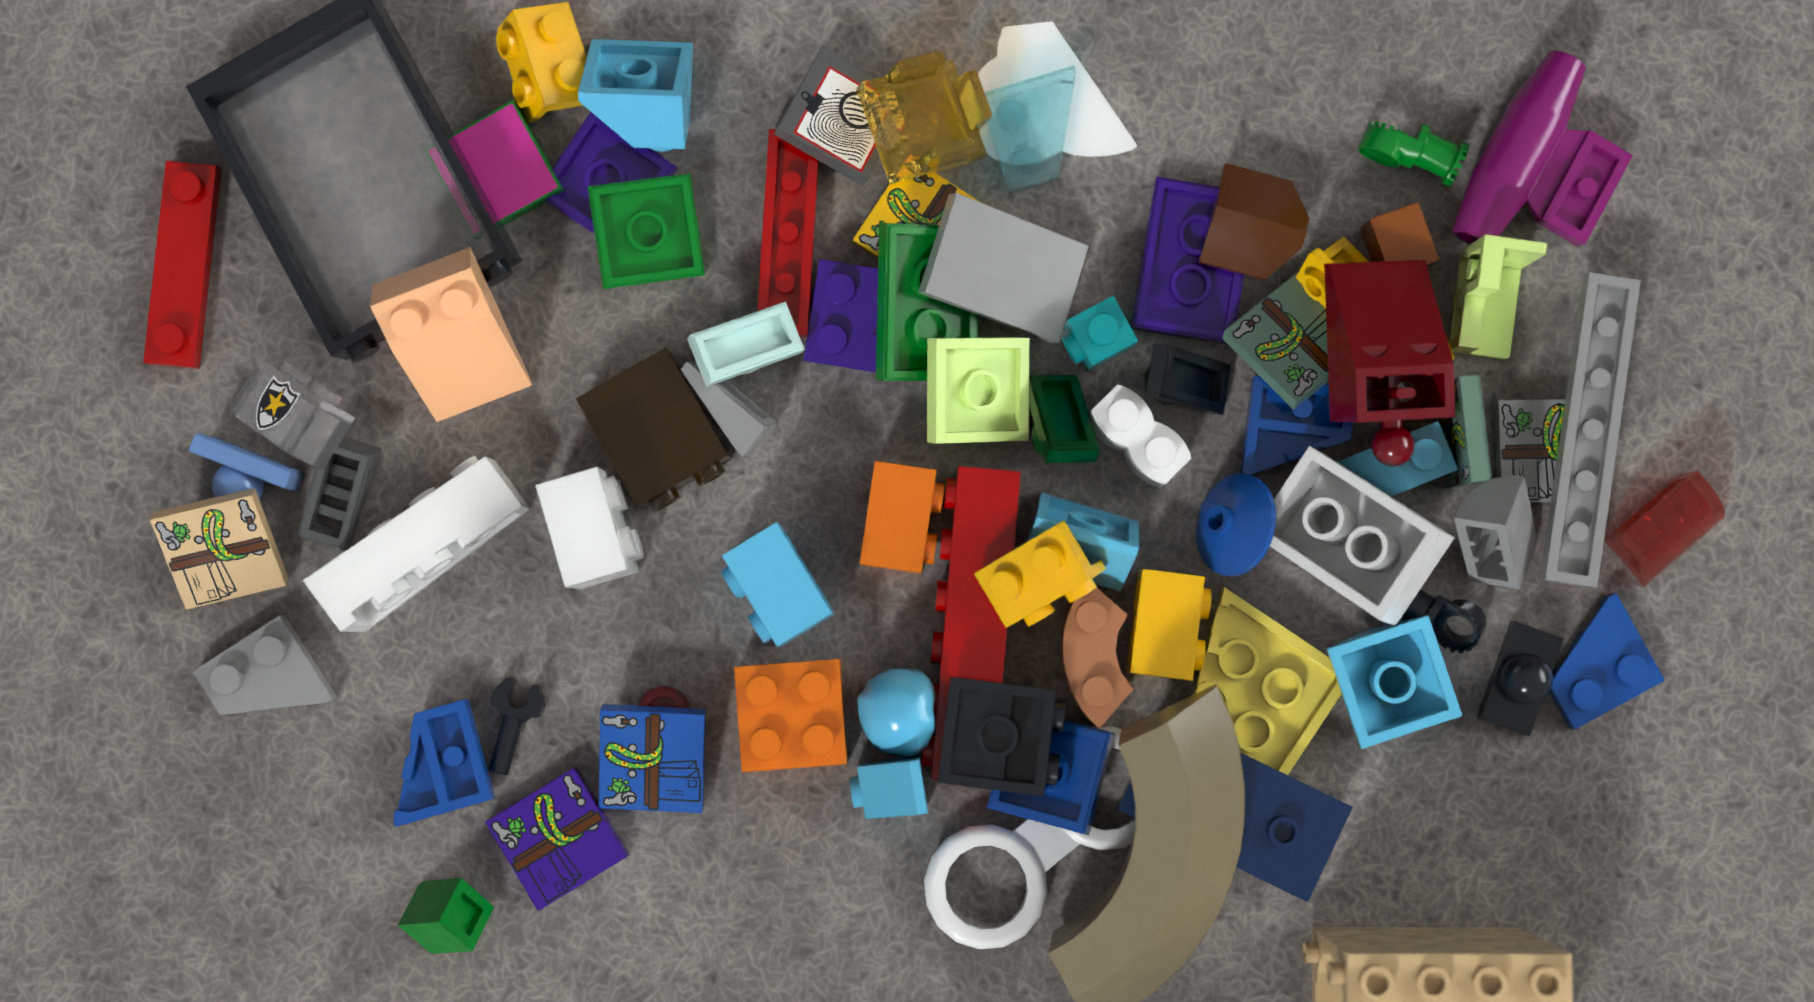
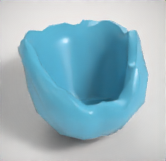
M891 668L879 673L866 684L857 700L858 715L865 736L869 739L874 749L885 754L906 758L919 754L923 748L928 746L935 729V715L933 712L935 702L934 685L917 668Z

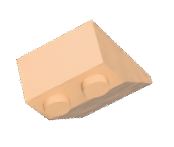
M471 247L372 285L370 307L394 356L436 422L532 386L530 376Z

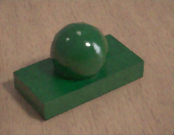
M1029 375V406L1034 420L1032 444L1037 452L1044 457L1045 463L1096 462L1100 449L1078 376Z

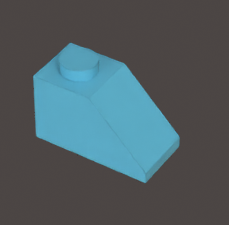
M1438 421L1410 432L1415 443L1414 453L1401 466L1390 467L1383 465L1375 458L1372 448L1338 461L1390 496L1458 470Z
M919 754L906 758L897 757L860 763L857 766L858 776L849 777L853 807H863L865 819L928 813Z

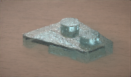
M1074 65L979 94L1009 195L1058 180L1076 76Z

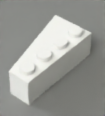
M476 456L465 460L450 473L453 477L451 480L437 489L431 487L419 494L409 503L410 508L395 518H390L376 526L363 540L342 552L303 580L340 632L368 631L531 509L495 460L486 456L480 460Z

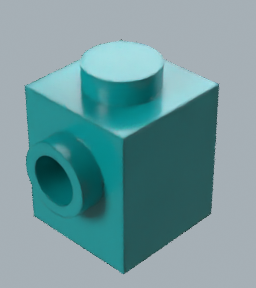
M1114 295L1068 319L1064 325L1066 335L1061 337L1072 361L1075 364L1082 362L1087 372L1132 349L1138 342Z

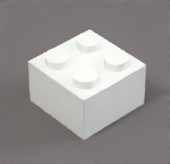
M594 467L535 485L566 588L583 589L639 572L636 560L643 559L644 553L636 529L630 530L629 526L626 527L622 511L630 509L621 479L616 480L610 473Z

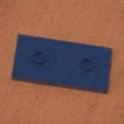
M1240 752L1245 780V821L1241 851L1236 868L1308 902L1353 807ZM1130 779L1116 809L1136 818L1133 786Z

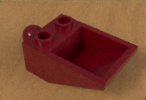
M1426 260L1324 264L1330 422L1360 423L1381 421L1382 428L1376 432L1372 440V452L1375 458L1383 465L1390 467L1401 466L1412 457L1415 448L1413 436L1403 427V420L1455 417L1454 363ZM1402 383L1405 387H1398V385Z

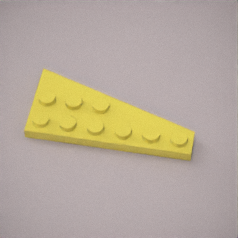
M1222 587L1205 648L1202 671H1199L1193 695L1217 684L1231 715L1240 752L1289 775L1342 694L1330 658L1227 588Z

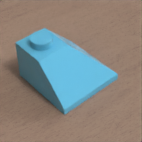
M592 39L578 90L579 102L634 148H650L659 152L685 149L690 125L693 43Z

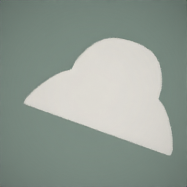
M1052 20L1003 26L998 41L997 56L978 72L966 93L964 101V117L967 126L976 142L989 156L1004 164L1030 165L1051 159L1062 151L1075 156L1095 157L1117 155L1137 147L1134 139Z

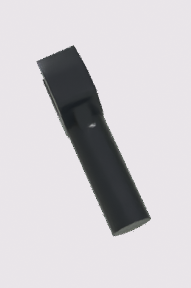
M508 677L500 683L493 691L490 699V704L499 710L503 720L488 770L501 775L509 774L522 724L532 717H541L545 707L544 695L539 684L531 686L526 705L521 708L514 706L511 701V694L515 685L514 677Z

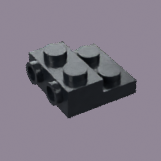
M950 677L938 783L1044 797L1047 784L1057 786L1061 754L1051 753L1053 732L1063 733L1067 701L1057 700L1058 689Z

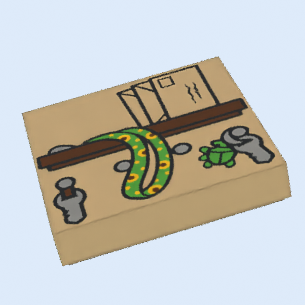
M255 488L152 513L150 522L186 610L286 586L288 575Z

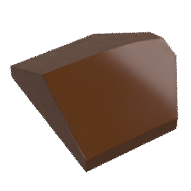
M1225 163L1198 263L1263 281L1271 276L1302 249L1307 233L1309 217L1293 182Z

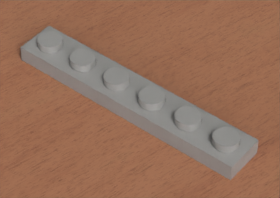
M1593 272L1583 275L1540 580L1585 588H1597L1641 280Z

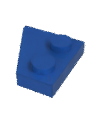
M1610 593L1602 598L1598 604L1600 605L1598 611L1587 627L1576 636L1563 662L1558 663L1552 672L1553 684L1549 693L1569 729L1575 730L1665 681L1617 593Z
M469 698L414 713L409 737L411 740L409 755L405 758L401 777L404 781L399 806L395 810L393 817L395 827L494 799L495 794Z

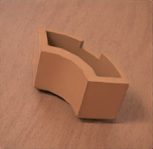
M1095 588L1081 598L1069 603L1063 618L1059 640L1061 669L1069 694L1082 714L1095 727L1100 729L1134 688L1121 673L1116 656L1118 632L1128 614L1098 588Z

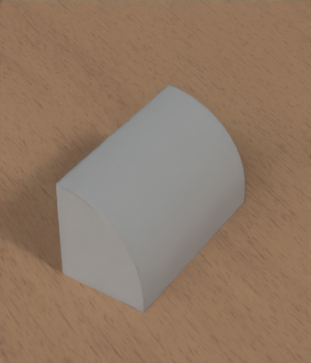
M1519 475L1502 476L1486 481L1472 489L1458 505L1453 518L1469 581L1521 589L1538 543L1525 477Z

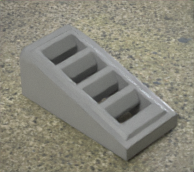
M687 361L681 368L686 379L737 453L743 458L753 456L778 426L777 422L727 380L706 387L696 361Z

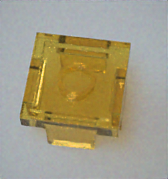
M943 51L900 60L885 76L862 81L856 88L890 184L977 162L987 155L980 136V128L992 118V112L976 70L967 71L959 78L954 61H946Z

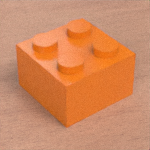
M841 658L734 667L742 772L845 765L848 763Z

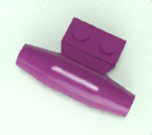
M1549 51L1509 102L1471 173L1452 229V233L1463 242L1471 245L1485 234L1500 236L1524 204L1535 218L1534 222L1576 247L1585 245L1633 155L1592 130L1566 129L1586 71L1585 65L1579 59L1562 51Z

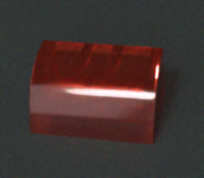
M1698 470L1683 473L1607 536L1604 541L1640 583L1646 586L1725 518V510L1716 492Z

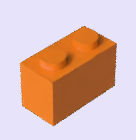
M880 461L874 462L860 557L861 566L922 574L923 564L933 565L938 534L928 533L930 512L941 514L945 483L935 482L937 470Z

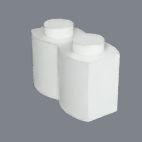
M1116 385L1089 413L1095 435L1107 446L1123 452L1126 463L1132 472L1148 485L1156 488L1164 486L1192 459L1183 439L1168 426L1155 422L1152 412L1145 401L1127 387Z

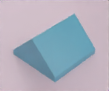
M1041 492L1027 542L1065 520L1090 564L1092 565L1101 560L1106 567L1103 572L1093 578L1094 583L1121 591L1139 550V521Z
M1428 615L1400 621L1396 625L1388 624L1371 628L1326 648L1361 749L1463 716Z

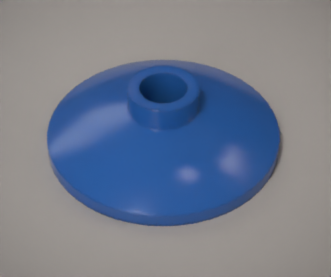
M1236 473L1221 479L1205 497L1198 514L1196 541L1202 560L1215 573L1232 577L1245 574L1252 570L1268 551L1276 526V508L1273 496L1267 485L1253 475Z

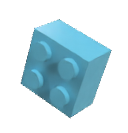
M777 522L722 555L728 566L720 572L736 598L746 596L755 612L748 615V618L763 643L773 640L777 647L784 646L835 615L834 610L786 531Z

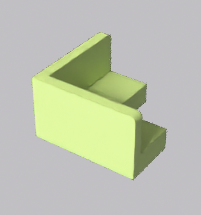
M1485 234L1460 252L1448 339L1453 353L1500 360L1510 357L1521 269L1546 255L1547 243Z

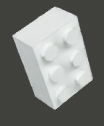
M1309 446L1274 499L1276 526L1270 547L1378 620L1396 625L1455 537L1328 455Z

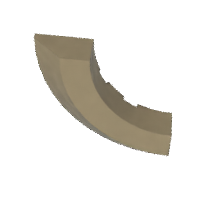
M1217 684L1121 729L1118 747L1127 765L1135 800L1136 827L1132 844L1124 861L1123 868L1112 886L1086 911L1053 931L1048 952L1072 999L1076 1002L1142 1001L1181 968L1202 942L1220 912L1232 884L1241 851L1245 821V780L1240 747L1231 715Z

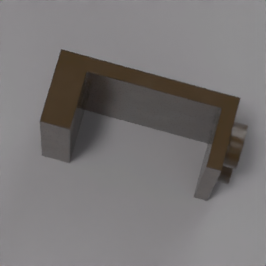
M667 348L576 398L636 507L642 510L651 506L653 512H657L681 498L677 491L678 489L694 480L699 487L703 486L726 472L722 464L731 460V457L719 441L685 381L679 365Z

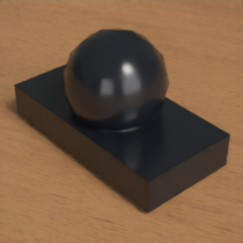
M1153 344L1151 363L1144 374L1146 396L1165 405L1176 404L1207 414L1223 415L1231 365L1168 344Z
M1510 621L1476 718L1522 735L1530 736L1542 700L1552 689V672L1564 639L1520 622Z

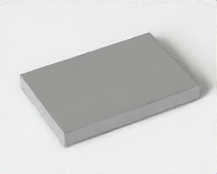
M951 193L948 195L918 293L1044 341L1059 343L1089 246L961 194Z

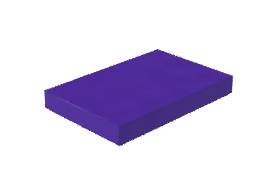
M1156 176L1131 329L1227 344L1222 337L1224 331L1237 321L1244 275L1198 263L1218 186Z

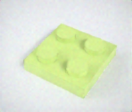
M927 338V442L938 444L1029 441L1030 338Z

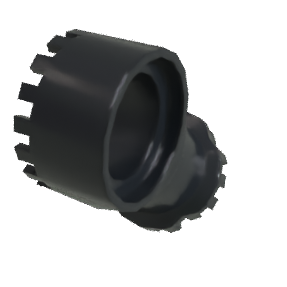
M1421 589L1400 618L1404 621L1428 615L1438 644L1442 645L1444 649L1447 647L1451 648L1450 652L1453 653L1455 650L1458 653L1469 652L1472 648H1475L1487 625L1484 612L1475 603L1463 599L1450 601L1440 594L1433 597ZM1451 616L1466 618L1473 626L1474 632L1470 635H1459L1453 632L1448 626L1447 618Z

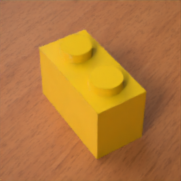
M1148 569L1138 570L1125 672L1193 681L1194 670L1202 671L1206 643L1205 640L1198 639L1200 619H1208L1212 599V590L1204 588V576Z

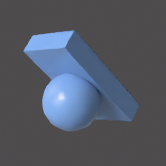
M202 433L194 435L188 450L223 464L213 476L212 491L215 497L255 488L260 500L263 496L264 481L284 489L299 491L305 476L303 471Z

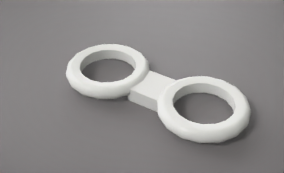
M1113 726L1101 727L1100 729L1115 733L1112 748L1120 750L1118 743L1121 729ZM1133 817L1131 821L1117 828L1099 829L1091 826L1089 835L1029 819H1024L1012 830L994 824L968 826L947 837L931 856L924 878L926 906L937 927L955 942L979 950L1005 947L1024 937L1041 917L1048 894L1046 872L1079 844L1097 850L1121 849L1131 845L1135 833L1136 818ZM991 845L1008 851L1018 860L1025 873L1026 893L1022 906L1010 920L998 926L980 928L965 923L953 913L946 900L945 881L950 866L960 854L974 847Z

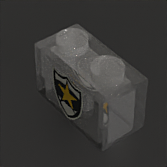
M260 358L227 411L286 453L323 471L356 417L338 406L343 397L317 381H315L312 387H309L308 383L312 376L287 361H284L281 368H278Z

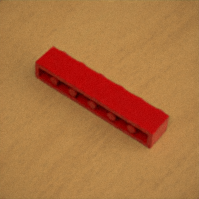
M958 466L957 478L947 477L944 508L954 509L952 529H942L940 560H949L948 581L938 580L935 611L945 612L943 632H933L930 663H940L939 684H933L935 689L933 712L936 715L934 736H931L928 746L923 748L921 763L923 767H931L932 780H938L950 677L1003 683L1007 628L974 573L1014 550L1020 471Z

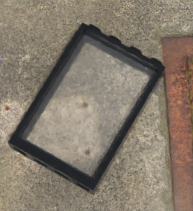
M335 0L186 86L330 356L358 362L372 356L380 349L378 343L386 338L370 307L372 285L469 247L472 249L488 287L510 277L513 274L511 267L523 261L504 225L500 222L458 145L453 135L454 133L381 0Z

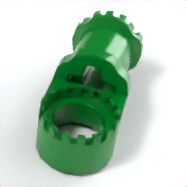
M1373 121L1368 123L1358 146V152L1361 155L1387 167L1397 168L1402 165L1410 169L1413 166H1417L1441 177L1442 184L1451 186L1454 182L1455 177L1459 173V170L1455 168H1462L1463 165L1458 162H1464L1469 151L1470 144L1463 141L1458 145L1430 133V126L1421 124L1415 136L1411 137L1406 133H1402L1400 129L1395 130V127L1390 125L1389 130L1385 129L1386 123H1382L1381 127H1378L1379 122L1377 121L1375 123Z

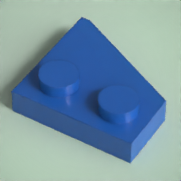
M1253 376L1251 378L1240 473L1253 475L1301 458L1309 446L1321 451L1351 440L1352 422H1330L1329 385L1322 386L1293 410L1260 376Z

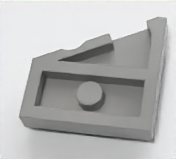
M285 615L277 616L192 671L219 715L328 703L338 698Z

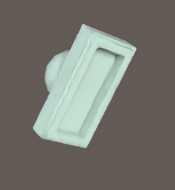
M786 302L689 335L687 338L706 387L739 375L753 373L761 367L801 354L805 350Z

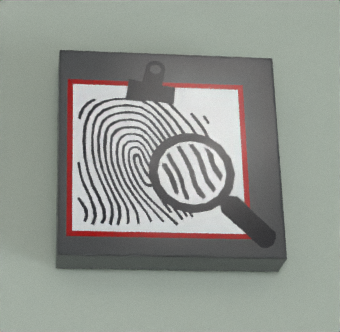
M822 45L774 135L863 186L876 166L910 97Z

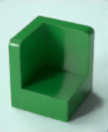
M462 878L422 881L414 892L398 926L432 954L471 952L494 906Z

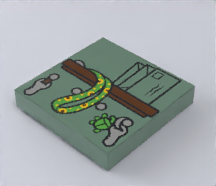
M1298 272L1228 327L1222 337L1293 410L1328 382L1326 309L1319 301L1313 300L1305 292L1303 285L1296 279Z
M1478 375L1459 376L1454 379L1455 417L1438 418L1440 427L1458 467V470L1445 475L1446 489L1467 487L1490 481L1491 478L1481 379Z

